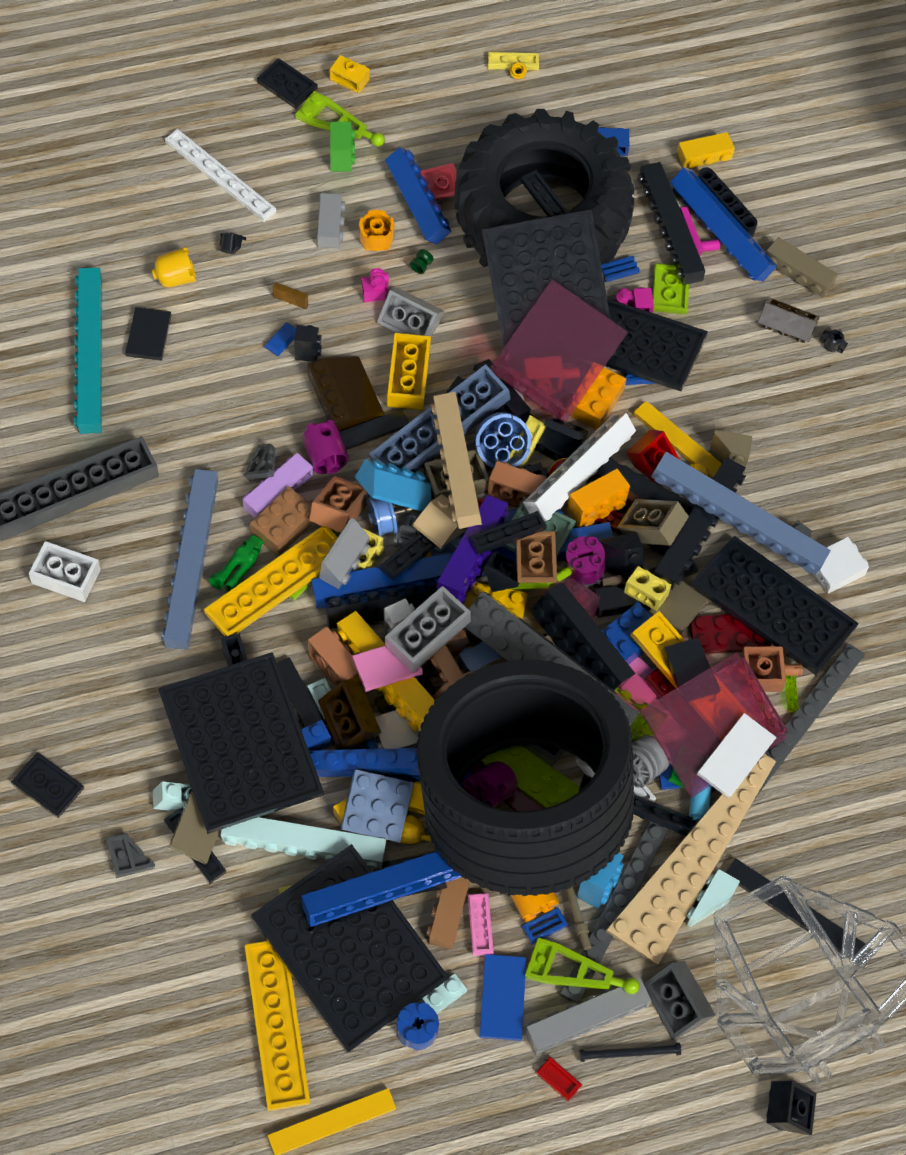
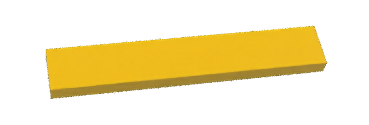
M645 401L634 411L633 415L649 429L664 431L673 448L691 464L698 463L707 467L709 470L708 477L713 479L722 464L649 402Z
M389 1088L269 1134L268 1139L274 1155H282L394 1111L396 1106Z

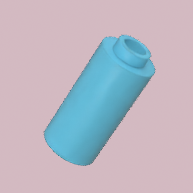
M700 776L693 777L691 784L689 817L693 818L695 823L710 808L711 785Z

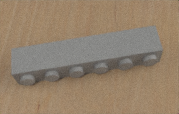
M641 978L637 979L640 989L635 994H628L623 988L613 986L604 991L605 994L589 996L585 999L586 1002L579 1005L577 1002L567 1006L565 1011L560 1013L559 1011H554L548 1014V1018L544 1020L535 1019L528 1023L529 1026L526 1027L525 1033L535 1055L649 1007L651 999Z

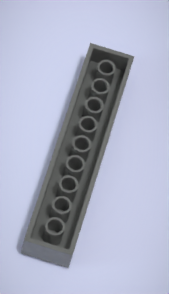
M140 436L0 493V542L159 477L157 464L144 438Z
M482 591L469 608V611H471V622L465 628L507 661L543 660L573 667L599 681L602 686L608 689L609 693L615 696V700H618L620 703V708L624 709L630 726L640 714V710L489 593Z

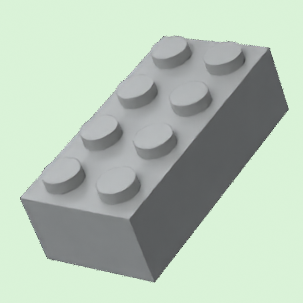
M442 586L385 636V646L414 673L471 622V611Z

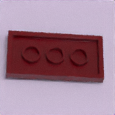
M732 615L696 616L690 623L692 639L699 637L705 654L742 652L744 647H771L770 642Z

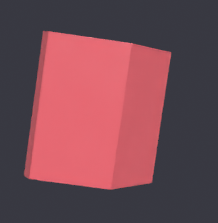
M454 163L420 171L422 176L428 181L429 189L435 194V200L454 196L457 174Z

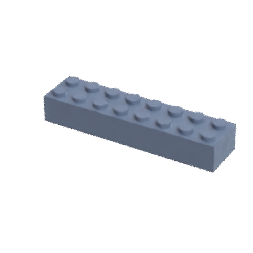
M486 364L449 392H456L464 435L510 400L509 389ZM430 406L369 453L370 460L378 459L384 464L388 465V463H391L402 469L405 467L416 473L424 466V463L430 462L438 456L443 445L438 443L437 434L440 433V430H436L434 419H437V415H433L432 407Z

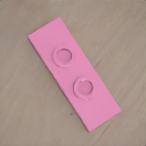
M468 894L473 956L493 955L489 894Z

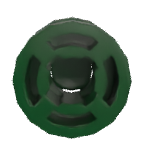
M420 249L416 254V258H413L409 265L416 273L424 274L427 266L434 261V258L427 250Z

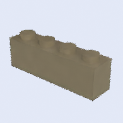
M779 237L766 252L777 265L776 269L821 297H824L835 283L838 273Z

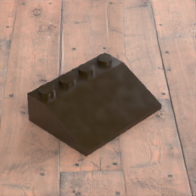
M359 357L323 358L307 363L308 377L327 421L333 420L339 432L385 415Z

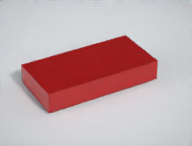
M551 1057L536 1072L543 1081L567 1102L582 1087V1084Z

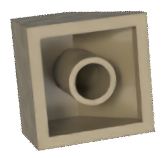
M715 430L710 453L721 463L727 457L746 467L750 455L752 436Z

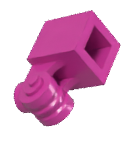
M374 268L369 272L370 277H362L364 302L385 300L386 293H389L388 272H384L380 268Z
M640 287L633 289V291H628L626 288L618 290L615 301L651 313L653 312L654 303L651 288Z

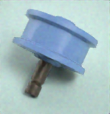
M372 497L367 498L369 522L372 524L375 534L382 537V534L389 532L397 534L395 516L413 512L408 507L393 509L392 503L372 499Z

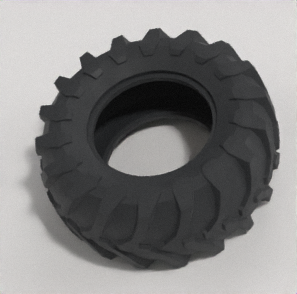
M536 109L534 114L528 118L513 113L507 116L502 126L492 124L486 126L478 141H472L466 147L456 174L454 206L455 210H458L456 219L465 233L463 241L467 248L474 247L480 254L479 263L483 267L488 266L482 229L548 217L524 213L513 207L505 199L513 189L522 185V176L535 170L538 171L544 180H554L567 184L583 197V200L568 212L592 209L601 262L609 263L615 257L621 243L624 242L628 234L634 209V198L632 197L634 194V184H632L630 174H628L631 166L628 157H621L616 149L618 140L616 137L605 138L598 132L599 124L592 120L587 125L575 121L574 113L565 111L562 117L550 116L545 109Z

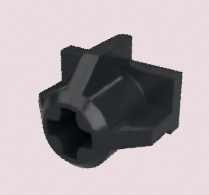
M220 233V250L223 253L235 254L241 248L242 240L246 241V237L234 233Z
M841 329L824 330L819 338V341L824 343L825 349L830 352L838 351L842 354L848 344L844 340L845 337Z

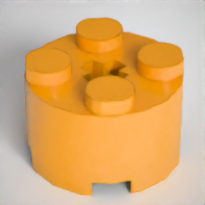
M377 209L368 211L363 218H360L359 239L365 250L381 251L388 250L391 247L395 229L393 218L385 214V211Z
M554 892L537 896H511L522 919L526 923L537 918V914L541 912L545 914L559 904V899Z

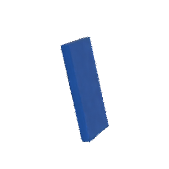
M485 954L479 1038L522 1041L527 957Z

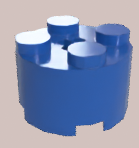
M425 1002L411 1003L400 1011L396 1030L401 1043L414 1050L426 1049L434 1043L439 1030V1019L437 1013L429 1004ZM414 1024H421V1029H417V1026L414 1027Z

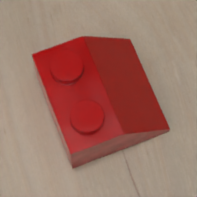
M650 429L626 451L633 466L654 483L657 482L651 475L665 452L679 459L665 432Z

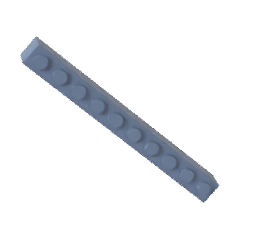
M665 452L651 475L659 484H664L674 493L684 496L691 503L704 508L706 512L716 515L724 523L731 524L739 532L751 536L756 542L766 545L773 552L781 554L789 562L796 563L808 573L816 575L831 551L668 452Z
M195 469L194 476H190L189 487L192 488L191 492L187 493L186 503L188 504V509H184L183 520L186 521L185 526L182 525L180 530L182 543L178 542L177 554H179V559H175L174 563L176 576H172L171 579L173 592L172 594L169 593L168 596L170 608L169 611L165 612V622L167 625L166 629H162L161 640H164L166 648L189 650L218 486L217 471Z

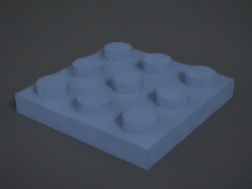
M354 769L340 829L400 843L413 783Z

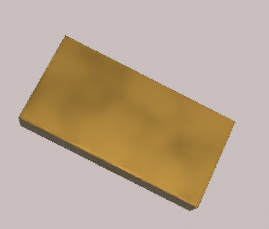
M277 282L274 283L272 287L274 298L303 309L307 308L308 294Z

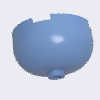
M506 412L494 413L486 417L479 424L474 437L475 449L484 463L492 468L495 467L497 461L507 462L512 449L516 451L523 449L520 456L516 455L507 462L511 466L517 467L530 453L532 436L528 426L516 415ZM521 431L524 432L523 438L520 436ZM498 434L502 436L500 440H498ZM520 438V443L514 446L517 439Z

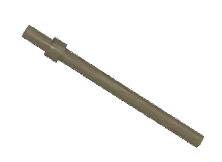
M572 886L566 890L576 923L575 930L577 936H580L583 949L589 950L592 948L588 937L589 930L587 924L583 921Z

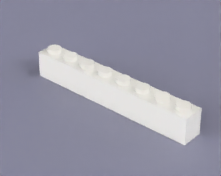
M614 413L523 502L529 514L538 511L544 521L549 520L556 510L563 507V503L570 497L571 493L585 485L586 480L596 474L597 469L607 463L609 458L618 452L625 442L631 439L636 430L627 413Z

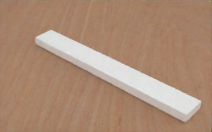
M176 129L165 138V142L263 222L276 213V208L179 129Z

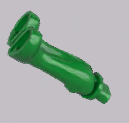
M251 535L248 540L245 539L243 544L233 553L227 564L219 572L210 576L208 579L210 585L217 590H222L225 586L226 593L238 586L246 573L254 565L258 554L262 550L261 546L264 541L254 535ZM236 566H239V568L237 569V571H236V572L233 574V576L227 581V579L229 578V576H230L231 572L234 570V568H235Z

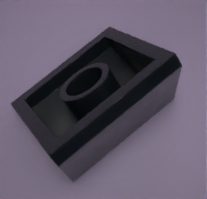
M494 550L484 566L491 591L496 592L518 587L520 583L517 581L516 562Z

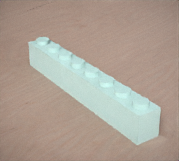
M260 817L224 828L221 831V839L227 845L235 846L240 844L245 845L249 849H256L258 847L272 853L281 851L290 856L299 854L305 855L308 859L322 858L325 861L330 860L352 844L371 870L382 869L386 849V839Z

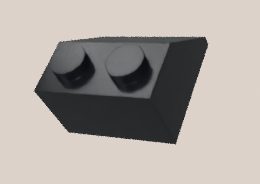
M637 532L600 539V543L605 551V572L616 576L621 575L624 579L631 577L638 566L644 569L643 545Z
M793 1080L771 1081L766 1123L779 1130L812 1135L817 1093Z

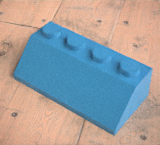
M366 458L355 476L372 498L422 512L431 502V484L427 481L426 475L419 471L415 473L405 467L401 469L391 463L387 465L378 459L370 460Z

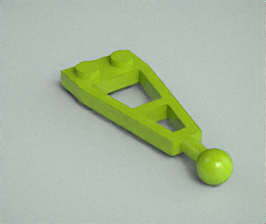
M313 91L295 114L296 119L310 126L330 131V122L316 119L325 106L341 116L338 122H351L352 125L358 128V130H355L356 139H361L363 136L370 139L376 147L382 146L385 142L383 134H373L367 131V125L328 97Z
M541 938L537 939L525 974L527 979L544 984L609 989L610 985L623 988L628 994H635L640 989L637 979L630 977L624 980L614 977V971L558 943ZM556 952L581 964L576 978L549 975ZM588 968L605 976L604 980L584 978Z

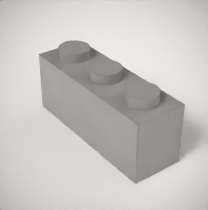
M321 193L318 247L339 248V241H343V230H340V226L344 227V216H341V212H345V201H342V194Z

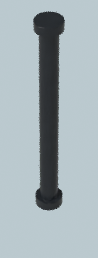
M680 1042L667 1046L592 1051L579 1049L580 1062H585L587 1059L661 1054L681 1055Z

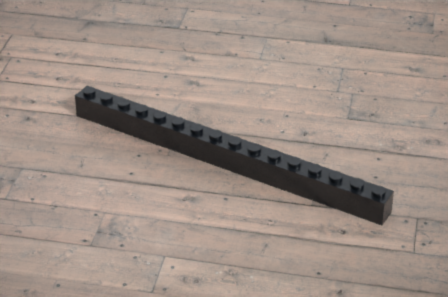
M457 376L446 393H449L466 379ZM502 405L500 408H498V409H497L496 411H494L492 414H494V413H499V412H506V413H509V412H508V411L505 409V407ZM529 413V414H527V415L521 417L520 419H521L524 423H526V421L528 420L529 416H530V415L533 416V415ZM546 426L534 450L557 461L562 458H569L582 445V442ZM611 457L607 463L597 469L596 474L588 478L593 482L618 469L629 483V491L643 499L678 501L688 516L696 506V504L691 503L689 500L687 501L678 494L663 488L661 484L654 483L644 475L632 471L628 466L617 463Z

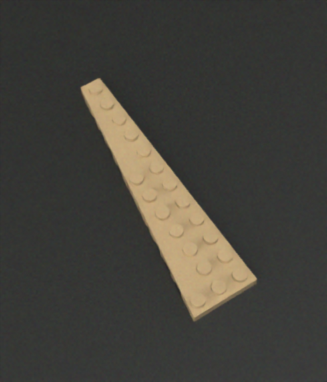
M764 754L729 799L723 794L718 797L716 802L665 859L653 876L605 930L607 933L655 965L660 963L776 761Z

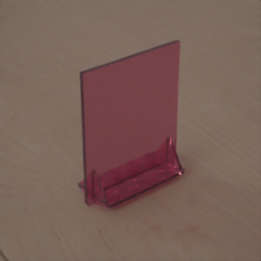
M551 280L490 369L497 377L524 394L528 399L540 405L541 409L544 408L561 421L566 422L628 331L554 280Z
M738 653L732 654L640 710L690 797L711 786L698 776L697 773L744 713L776 736V739L767 750L787 738L785 734L788 731L745 657L740 658Z

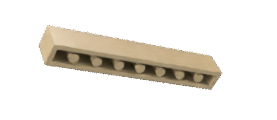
M456 392L433 396L435 404H431L433 415H437V419H434L436 430H440V433L437 434L438 443L443 445V448L440 449L441 459L446 460V464H443V470L445 475H449V479H446L447 490L452 491V494L448 496L450 506L455 507V510L451 511L453 522H458L459 529L481 525L482 522Z

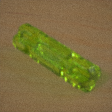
M786 676L788 712H796L799 709L796 676Z

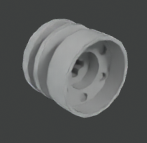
M643 735L633 742L634 787L642 788L663 773L670 765V756L667 748L658 738L651 735Z

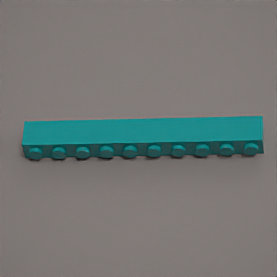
M78 268V276H75L76 287L78 286V291H75V300L78 302V306H75V316L78 317V321H75V332H78V337H75V348H78V352H75V363H78V368L74 370L75 379H78V384H74L75 395H78V400H74V408L77 411V416H74V425L78 427L79 434L102 433V274L100 268Z

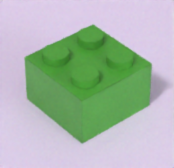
M330 122L331 172H352V164H355V129H351V122Z

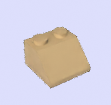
M443 494L432 500L413 523V527L440 549L466 530V528L459 529L458 522H453L451 511L455 510V507L450 506L449 499Z

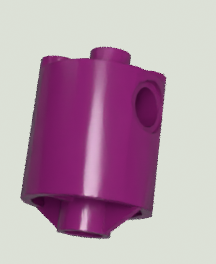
M328 420L319 424L311 423L306 426V431L302 435V441L314 471L318 474H334L340 471L348 463L349 455L334 421Z
M589 536L579 537L570 542L566 551L567 567L570 568L572 573L569 575L570 578L582 585H590L597 582L605 571V551L602 544L596 537Z
M495 761L464 779L462 788L475 799L496 807L515 794L517 778L511 767L503 762Z

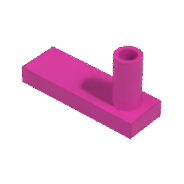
M681 207L680 210L699 256H701L702 252L719 250L720 242L718 239L700 241L688 208Z

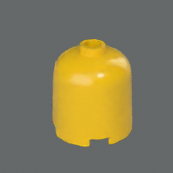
M183 247L167 252L155 259V269H152L154 279H158L162 286L172 288L197 282L192 260H189L188 248Z

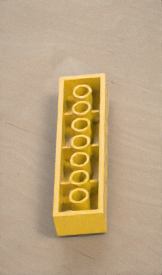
M357 611L337 623V635L342 645L349 647L352 656L385 646V643ZM411 677L376 688L378 692L381 691L384 694L385 700L389 705H394L400 718L403 719L405 717L409 728L413 732L419 733L421 731V723L424 722V716L429 713V708L434 705L435 700L417 679Z

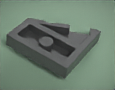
M272 444L257 446L244 473L248 480L274 476L275 447Z
M127 834L106 838V845L116 878L155 869V863L149 861L143 854V851L133 843V840Z

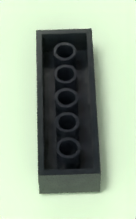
M563 582L549 589L529 610L562 651L614 691L621 688L636 674Z

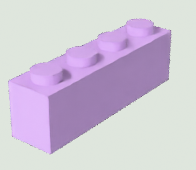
M298 453L293 457L290 456L280 468L274 470L273 477L260 481L257 488L252 492L246 493L243 498V508L256 518L288 486L296 491L313 477V466Z

